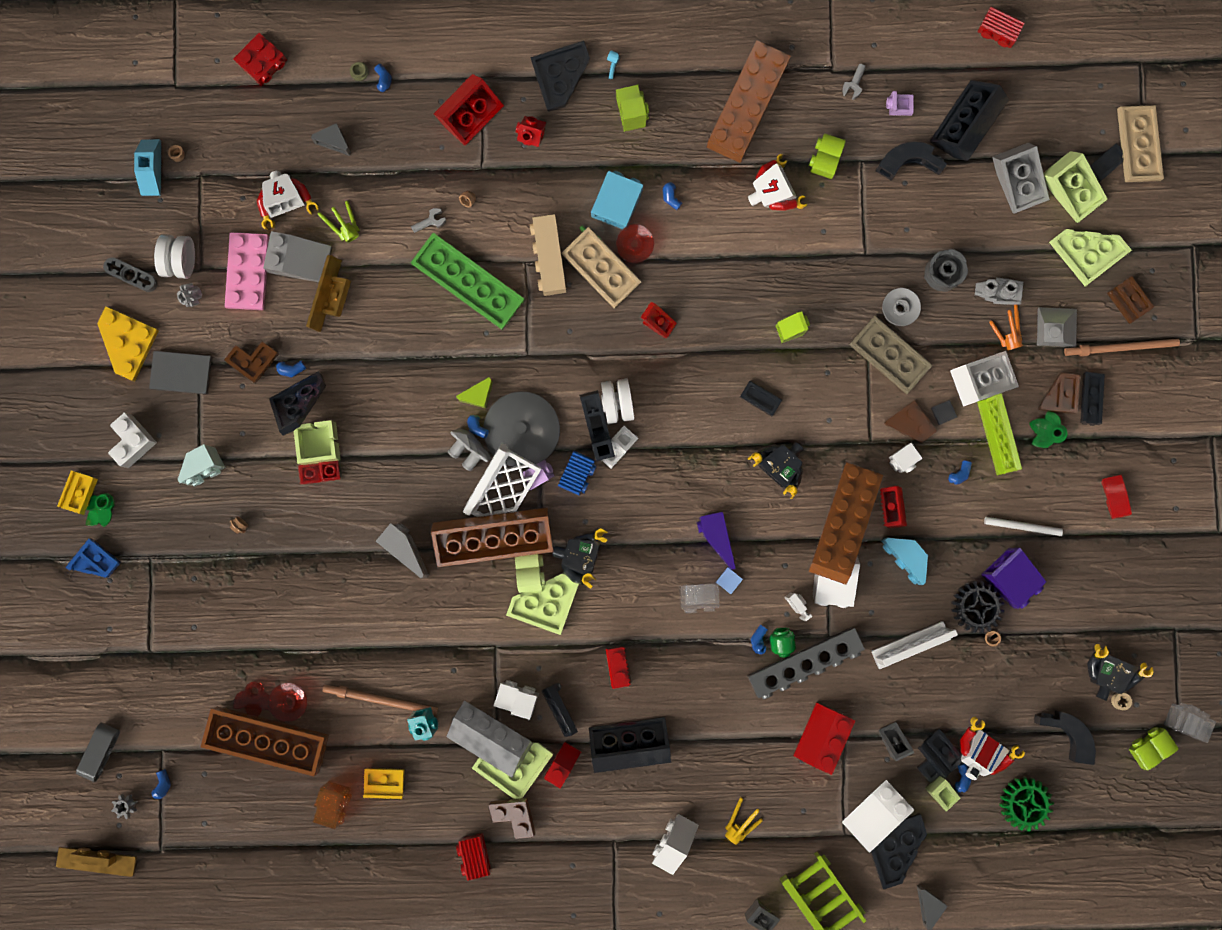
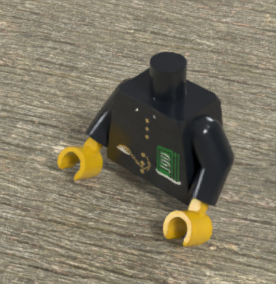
M795 442L789 449L785 445L779 446L774 444L763 447L748 457V460L751 458L755 460L753 467L759 466L782 489H785L783 491L784 495L786 492H790L792 495L790 499L794 498L798 492L797 489L803 474V468L801 467L803 462L798 456L804 449L800 444Z
M600 528L596 532L586 533L569 539L566 548L555 545L553 557L563 559L561 566L564 574L573 583L586 585L588 588L593 587L589 581L596 580L592 573L600 548V542L598 541L607 542V539L602 537L603 534L608 533L604 529Z
M1100 644L1095 645L1096 652L1092 654L1087 662L1088 674L1091 678L1090 682L1100 686L1096 697L1104 701H1108L1111 691L1123 694V692H1127L1136 686L1145 677L1153 675V667L1145 670L1147 663H1142L1140 670H1138V667L1108 655L1107 646L1100 650Z

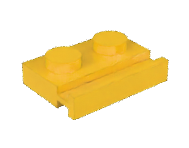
M71 471L57 507L84 515L98 479Z
M365 768L363 798L403 799L405 769Z

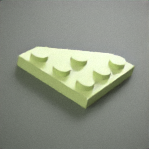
M1065 229L1049 242L1084 286H1087L1132 251L1119 235H1102L1101 233L1078 232L1070 229Z
M560 574L542 584V590L522 592L512 597L506 616L561 635L579 584L573 583L565 574Z
M539 742L533 743L513 778L480 757L472 769L513 799H521L554 753Z

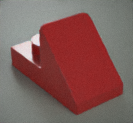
M650 302L640 317L644 320L643 324L666 339L677 324L653 302Z

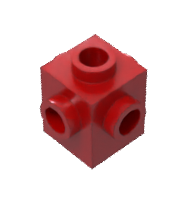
M524 116L523 120L518 122L516 126V133H518L517 141L528 146L539 147L544 137L546 122L538 120L533 116Z

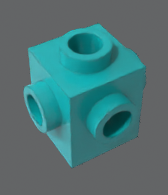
M431 707L413 711L407 719L409 731L413 735L414 740H429L438 729V720L434 717Z

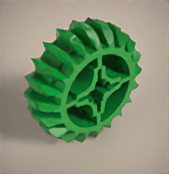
M1022 777L1021 781L1015 778V785L1009 782V790L1003 788L1006 795H1000L1004 802L999 803V806L1004 808L1001 814L1007 815L1005 820L1011 822L1013 827L1018 826V829L1021 831L1024 828L1027 831H1031L1032 827L1037 830L1039 829L1038 823L1045 826L1043 820H1050L1047 814L1048 812L1053 813V810L1049 806L1054 805L1053 801L1048 800L1052 797L1051 793H1046L1048 788L1042 786L1041 781L1035 782L1034 778L1028 780L1026 777ZM1021 790H1023V793H1022L1021 796L1015 797L1018 792H1020ZM1034 790L1039 795L1040 804H1037L1034 800ZM1025 801H1028L1032 805H1028L1025 807L1023 804L1019 802L1024 803ZM1013 804L1018 805L1019 818L1013 811ZM1033 811H1038L1033 817L1030 818V815Z

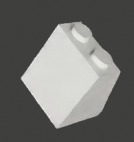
M858 556L847 585L816 574L814 575L813 597L816 604L821 606L837 605L841 608L854 607L860 569Z

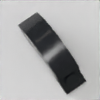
M907 142L890 150L875 171L892 180L903 165L918 163L940 175L947 163L944 162L942 157L931 154L935 147L922 142Z
M598 390L580 394L596 461L615 457Z
M1055 710V714L1042 713L1041 716L1035 715L1034 723L1061 728L1067 734L1070 741L1069 760L1076 763L1095 765L1096 749L1094 739L1084 723L1070 714Z

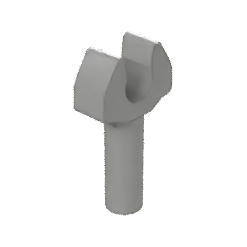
M859 64L852 81L844 83L842 88L843 96L846 95L848 89L854 90L852 100L860 95L862 88L858 84L866 68L865 65Z
M437 208L429 210L430 215L427 219L411 226L413 232L420 231L430 225H434L438 229L443 227L446 218L435 220V216L441 214L442 210Z

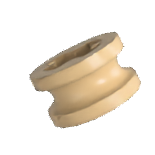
M1115 693L1111 698V703L1116 709L1127 710L1132 705V699L1126 693ZM1120 697L1126 700L1123 702V706L1118 704Z

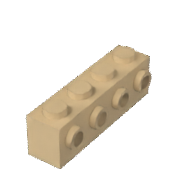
M555 214L533 217L530 231L531 235H535L536 240L532 245L534 254H538V261H535L536 272L541 274V279L538 280L539 291H543L544 296L567 293Z

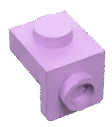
M892 91L886 100V108L889 109V115L912 116L913 95L897 94V91Z

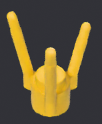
M742 797L739 798L731 819L725 827L727 830L726 838L735 845L739 841H743L763 821L760 818L746 831L744 830L759 813L760 810L756 809L742 826L738 824L733 826L743 801Z

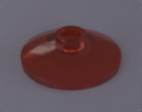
M633 224L626 226L620 231L616 246L618 253L623 259L628 262L638 263L646 260L651 255L654 248V239L646 227ZM633 240L637 241V247L635 248L631 246Z
M283 683L276 686L270 693L268 707L276 719L283 722H292L304 714L307 708V696L304 690L297 684ZM288 698L292 699V705L287 704Z

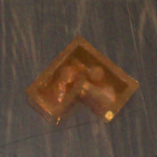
M330 781L321 786L314 806L317 807L313 823L336 829L339 824L342 825L346 813H343L345 806L349 805L352 794H349L351 788Z

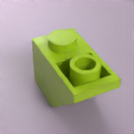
M801 311L777 322L775 326L781 342L784 343L803 336L810 324L807 316H803Z

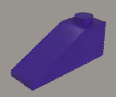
M723 512L699 517L700 521L697 522L699 533H703V537L731 570L736 569Z

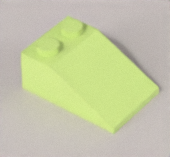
M1070 151L1043 172L1048 189L1077 223L1107 200L1083 153Z

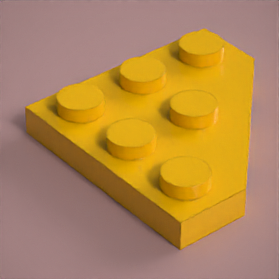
M105 306L97 324L114 372L135 382L159 330Z

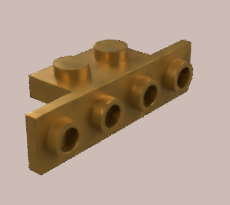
M327 255L306 325V327L317 332H321L326 315L341 317L351 284L350 280L337 277L342 260L332 255Z
M59 847L56 862V867L128 877H132L135 874L137 856L113 854L106 850L90 851L91 849Z

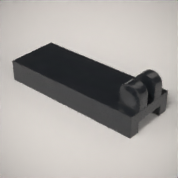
M1085 372L1083 374L1080 418L1082 425L1089 424L1090 426L1102 424L1105 374Z
M556 683L541 690L564 737H569L576 734L578 730L558 693L561 690V684Z

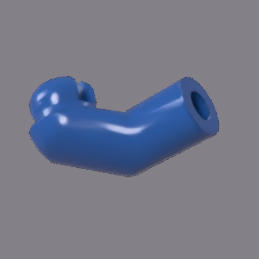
M380 63L374 68L380 76L377 89L380 92H385L391 85L392 77Z
M668 182L662 189L663 199L675 210H678L682 202L674 196L675 184Z
M302 361L293 366L287 365L285 362H279L276 368L280 375L294 377L305 370L306 366Z
M470 415L467 419L469 431L484 439L487 438L489 430L480 427V417L478 415Z
M962 461L960 471L949 475V482L959 485L969 478L972 462Z
M759 625L751 637L752 648L755 653L760 655L766 652V646H764L762 638L768 631L762 625Z
M961 763L958 766L961 779L960 782L955 783V790L959 793L968 791L972 779L966 776L968 766L965 763Z
M166 769L156 772L159 783L152 791L154 799L165 797L171 787Z

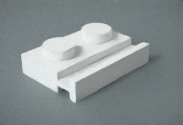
M789 593L784 597L793 610L801 614L799 617L801 620L807 621L812 617L811 614L805 612L807 608L804 605L807 603L800 594Z

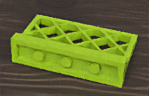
M1002 393L978 401L977 404L996 474L1001 475L1021 470L1022 466Z

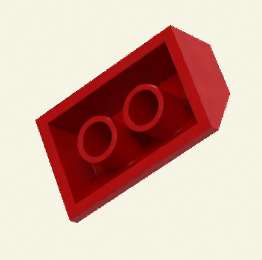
M472 74L438 108L434 115L463 145H466L504 105L482 78Z
M816 702L793 756L832 775L855 720Z

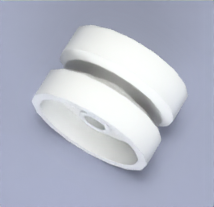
M166 234L159 236L154 254L155 268L159 276L172 277L175 275L177 278H190L195 264V248L191 237L178 236L175 238L173 235Z
M628 378L617 381L618 392H614L611 381L601 382L603 394L601 399L603 411L606 413L607 424L617 423V410H621L624 421L634 420Z

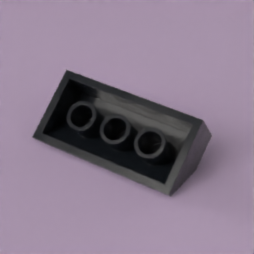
M970 80L930 142L953 158L968 161L1009 101L1002 87L996 84Z
M665 717L589 727L594 773L672 763Z

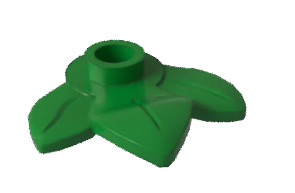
M1047 411L1045 419L1039 418L1029 423L1031 429L1037 434L1032 442V445L1036 447L1048 448L1053 443H1061L1067 438V429L1061 425L1060 417L1054 412ZM1054 431H1061V435L1055 436Z
M101 494L99 496H91L86 509L89 511L85 523L87 526H96L100 523L101 526L105 527L110 523L112 509L115 504L112 495Z

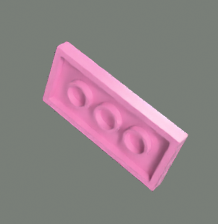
M230 233L225 308L264 310L267 271L263 267L269 243L268 234Z

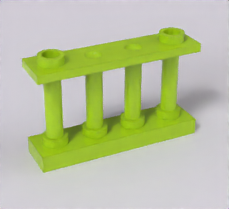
M815 852L814 854L819 861L794 879L793 877L789 879L786 874L780 878L781 883L814 930H840L858 916L863 923L866 922V919L863 917L865 911L859 903L855 905L829 869L828 866L831 863L824 854L820 856L818 852ZM824 867L830 877L806 895H800L796 890L799 888L798 885ZM836 884L842 893L818 911L814 910L812 912L808 907L811 904L810 901ZM847 900L853 910L829 928L827 926L823 928L820 923L822 917Z

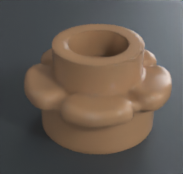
M237 516L234 520H230V528L235 533L246 532L248 524L242 518Z

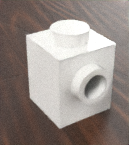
M909 443L891 455L889 463L895 471L898 470L899 473L906 471L908 473L916 468L915 463L920 461L922 457L913 444Z

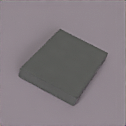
M154 351L149 389L208 395L212 357Z

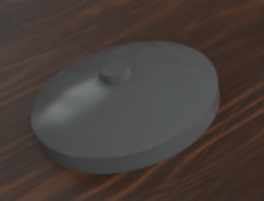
M514 392L498 399L489 409L483 428L489 430L485 442L493 455L496 454L501 443L508 446L509 450L534 464L546 460L553 453L560 436V424L553 407L544 398L530 392ZM507 457L506 464L508 466H518L514 458Z

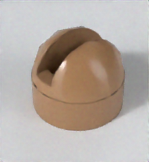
M173 145L169 148L168 155L173 161L181 162L185 158V152L181 146Z
M465 191L459 196V200L463 206L469 208L475 203L476 196L471 191Z
M996 630L988 631L985 635V641L990 646H997L1001 642V635ZM994 634H997V635H998V636L994 637V638L991 639V640L988 639L989 637H991V636L994 635Z

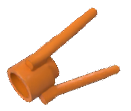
M1014 305L1015 324L1012 311L1008 310L1012 334L1005 335L1006 339L1003 338L994 322H989L1001 341L1002 347L1006 346L1007 350L1023 346L1018 305Z

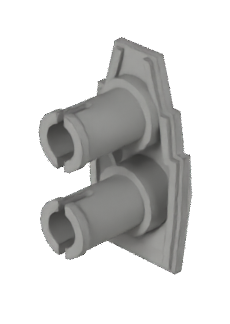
M996 278L976 283L975 295L985 298L986 301L993 302V304L1021 305L1022 281Z
M458 428L450 432L457 439L448 450L450 456L457 459L465 448L471 451L470 455L462 463L466 470L472 471L480 459L485 462L492 459L470 431Z

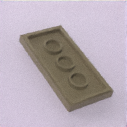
M876 316L868 322L849 344L905 394H908L933 366Z

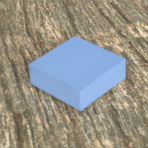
M727 567L716 583L729 594H732L743 579Z

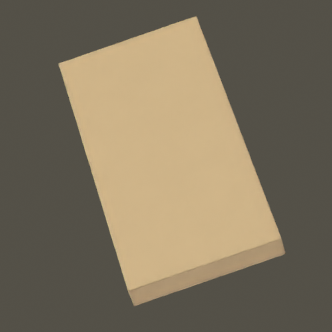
M1156 105L1119 107L1117 113L1121 149L1123 150L1122 158L1124 157L1125 182L1163 180Z
M589 227L561 253L613 308L641 283L638 277Z

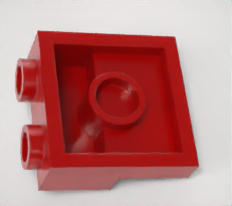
M260 33L233 58L260 86L268 83L272 79V75L277 70H281L287 61L284 54Z

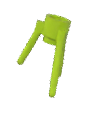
M345 201L352 225L350 223L346 224L336 208L332 207V211L342 225L340 228L341 232L321 212H318L322 220L342 241L345 240L346 243H349L359 237L358 232L360 229L356 224L348 201Z

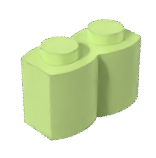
M534 554L515 557L519 593L542 590V584H545L544 572H540V567L544 566L543 555Z

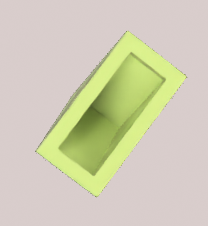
M941 776L925 788L946 812L961 799L951 785Z

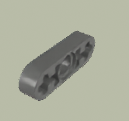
M108 258L104 262L103 268L111 276L146 292H152L157 287L156 278L116 258ZM110 265H116L117 267L121 268V272L115 269L112 270V268H110ZM129 270H134L135 277L127 280L126 273ZM140 277L146 281L149 280L151 285H145L139 281Z

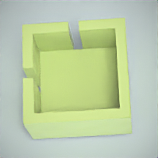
M329 420L314 422V425L311 423L301 424L300 427L294 430L297 464L306 465L341 460L339 443L334 441L338 440L336 422Z

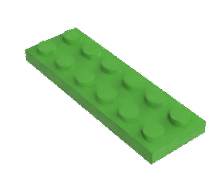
M432 233L411 261L413 266L501 330L505 328L525 301L523 297L435 233Z

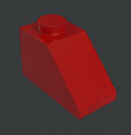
M564 742L547 770L544 779L561 789L581 751Z

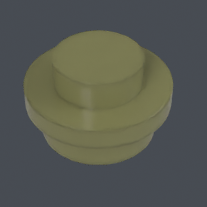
M356 62L351 66L350 75L354 80L363 81L368 77L369 70L364 63Z

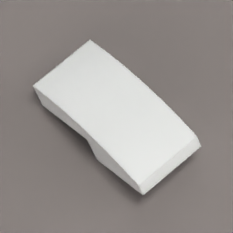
M623 426L611 439L615 457L602 461L612 469L638 438Z

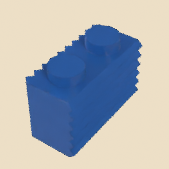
M573 451L558 487L580 496L581 492L585 493L589 484L586 480L589 475L593 476L597 467L594 465L595 460Z

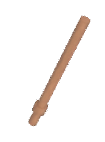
M1168 339L1089 346L1087 344L1074 348H1065L1064 354L1065 356H1089L1094 353L1176 347L1180 345V340Z
M324 684L323 692L335 694L340 698L349 697L412 711L431 707L354 691L345 686L335 687ZM431 707L433 715L437 716L438 708Z

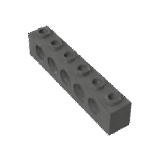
M851 627L789 657L747 675L756 696L766 699L773 695L772 692L778 689L784 691L790 688V684L795 681L798 683L809 679L808 675L813 673L819 675L825 672V668L830 665L836 667L844 663L843 659L848 657L853 659L860 656L861 651L865 649L856 629ZM840 643H844L846 650L840 654L837 651V646ZM822 651H827L828 659L822 662L819 659V655ZM805 659H809L811 666L809 669L804 670L802 662ZM792 667L793 675L789 678L785 677L784 670ZM770 675L776 677V682L772 686L766 683V679Z

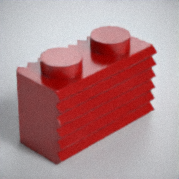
M991 6L977 32L981 33V36L985 39L998 41L1000 46L1011 48L1016 42L1025 22Z
M899 486L881 488L879 491H881V503H883L881 506L884 511L882 513L885 519L884 526L888 528L907 526L902 488Z
M624 646L606 649L612 689L631 685Z
M483 833L460 838L459 844L456 845L458 856H462L463 864H461L462 875H466L467 881L489 876L492 870Z

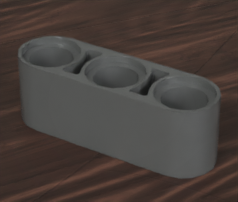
M103 722L96 727L76 770L77 775L92 782H96L99 779L119 737L120 730Z

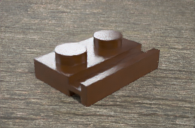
M1132 276L1107 293L1129 324L1154 308Z

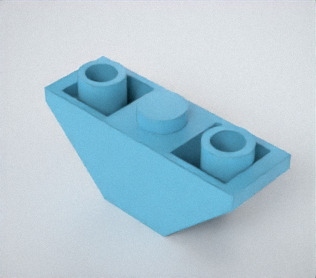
M160 139L141 140L134 153V172L141 196H161Z
M884 538L881 540L884 544L882 546L889 555L893 554L897 559L895 560L896 564L902 570L905 568L909 573L908 578L911 582L924 585L926 583L928 555L915 540Z

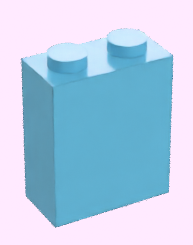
M608 171L592 208L591 217L626 231L642 194L643 184L635 178L628 179L623 177L624 175L620 172Z

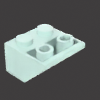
M203 444L186 453L178 477L179 483L195 487L204 482L203 479L219 475L221 473L220 470L224 469L225 466L216 448Z

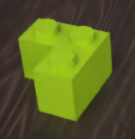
M638 85L616 89V99L624 132L646 127V120H649V108L647 102H645L643 91H639Z

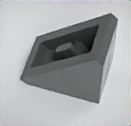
M337 123L312 134L311 139L315 144L348 156L351 155V151Z
M896 722L879 730L890 757L895 761L914 753Z
M917 885L923 925L927 930H932L948 906L923 886Z
M757 899L744 914L747 922L759 930H772L780 921L774 913Z

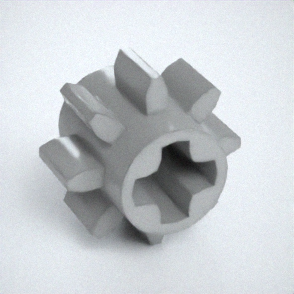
M193 283L179 286L181 291H178L177 298L181 304H186V307L200 304L198 300L201 299L202 293L198 286H193Z
M124 794L118 796L119 800L112 801L114 809L111 811L117 814V818L124 815L127 819L131 817L130 812L134 813L137 811L135 804L138 801L132 799V794L126 798Z

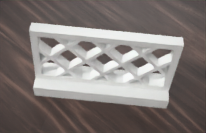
M501 443L465 505L463 512L469 516L473 514L476 517L502 514L510 511L516 512L538 476L541 467L508 449V446ZM507 457L514 458L518 466L507 468ZM530 467L535 472L532 476L524 477L522 468ZM519 469L521 478L511 481L509 471ZM506 472L508 482L498 484L496 476ZM523 482L524 491L515 493L513 484ZM510 485L512 494L502 496L500 487ZM496 488L499 497L489 499L488 490ZM514 498L515 506L506 509L504 500ZM501 501L503 509L493 512L491 503ZM487 504L490 513L483 514L477 511L480 505Z
M941 621L871 650L878 669H882L947 642L958 634L955 629L946 628L944 622Z

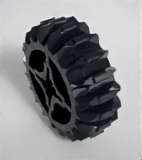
M972 581L971 586L965 583V590L959 587L958 591L961 594H954L953 596L957 598V601H951V604L956 605V608L951 609V612H957V615L953 618L955 620L961 619L958 625L963 626L965 624L964 630L968 631L971 628L972 633H976L977 630L979 633H984L985 629L991 631V625L997 627L998 624L995 620L1001 621L1002 617L998 615L1005 612L1000 609V606L1005 605L1004 602L998 601L1002 598V595L995 596L998 589L993 588L991 590L992 585H985L983 581H980L978 584L976 581ZM979 591L986 594L991 602L985 603L982 600V596H979ZM972 593L971 602L968 605H964L966 598ZM977 604L985 606L981 607V609L978 610L970 609L975 607V605ZM991 609L989 617L983 621L985 612ZM965 612H972L977 623L970 621Z

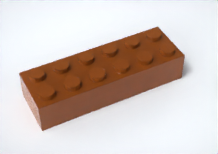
M756 40L708 140L707 148L734 161L742 162L788 66L790 55Z
M846 462L809 572L847 585L883 478L882 474Z
M548 508L442 521L432 524L431 535L437 567L553 552Z
M217 706L210 709L201 748L316 776L321 769L329 735Z

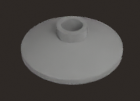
M898 288L886 295L882 304V310L885 318L890 323L897 326H907L918 318L921 304L914 292L909 289ZM898 305L903 307L902 312L897 310Z

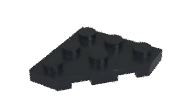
M584 41L530 57L548 112L566 107L590 61Z
M319 371L269 398L279 432L283 436L301 426L326 388L323 376Z
M920 813L907 817L871 851L883 890L903 883L905 875L927 835Z

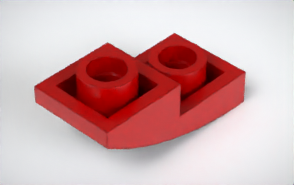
M338 461L298 465L300 485L340 480Z
M1122 475L1102 479L1101 483L1107 498L1106 504L1111 519L1130 516L1132 512Z

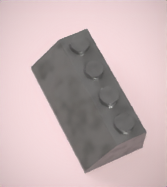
M466 701L463 702L456 713L447 734V738L512 778L533 745L530 740Z

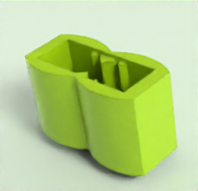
M825 133L822 138H818L815 149H818L816 156L812 155L809 166L812 167L811 172L832 179L846 140Z
M1152 728L1147 732L1148 735L1144 739L1138 738L1131 743L1132 746L1129 748V751L1141 769L1150 770L1179 750L1166 729Z

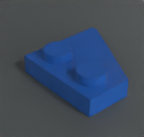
M89 538L65 568L108 578L121 562L96 541Z

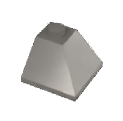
M1039 307L1037 346L1076 347L1077 309Z

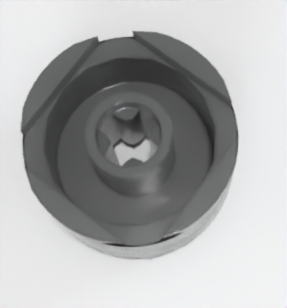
M956 250L940 251L928 261L925 267L924 278L933 289L948 292L965 280L968 274L967 261Z

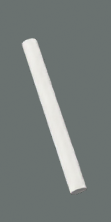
M985 517L984 524L1057 536H1062L1063 534L1062 528Z

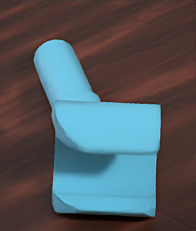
M611 50L607 57V60L612 62L609 79H613L615 67L619 61L618 53Z

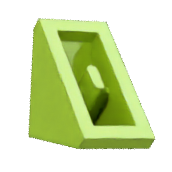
M488 377L456 397L460 402L486 408L493 382Z

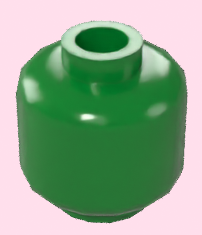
M786 627L774 629V632L770 635L771 651L779 655V657H789L790 653L796 650L795 634Z

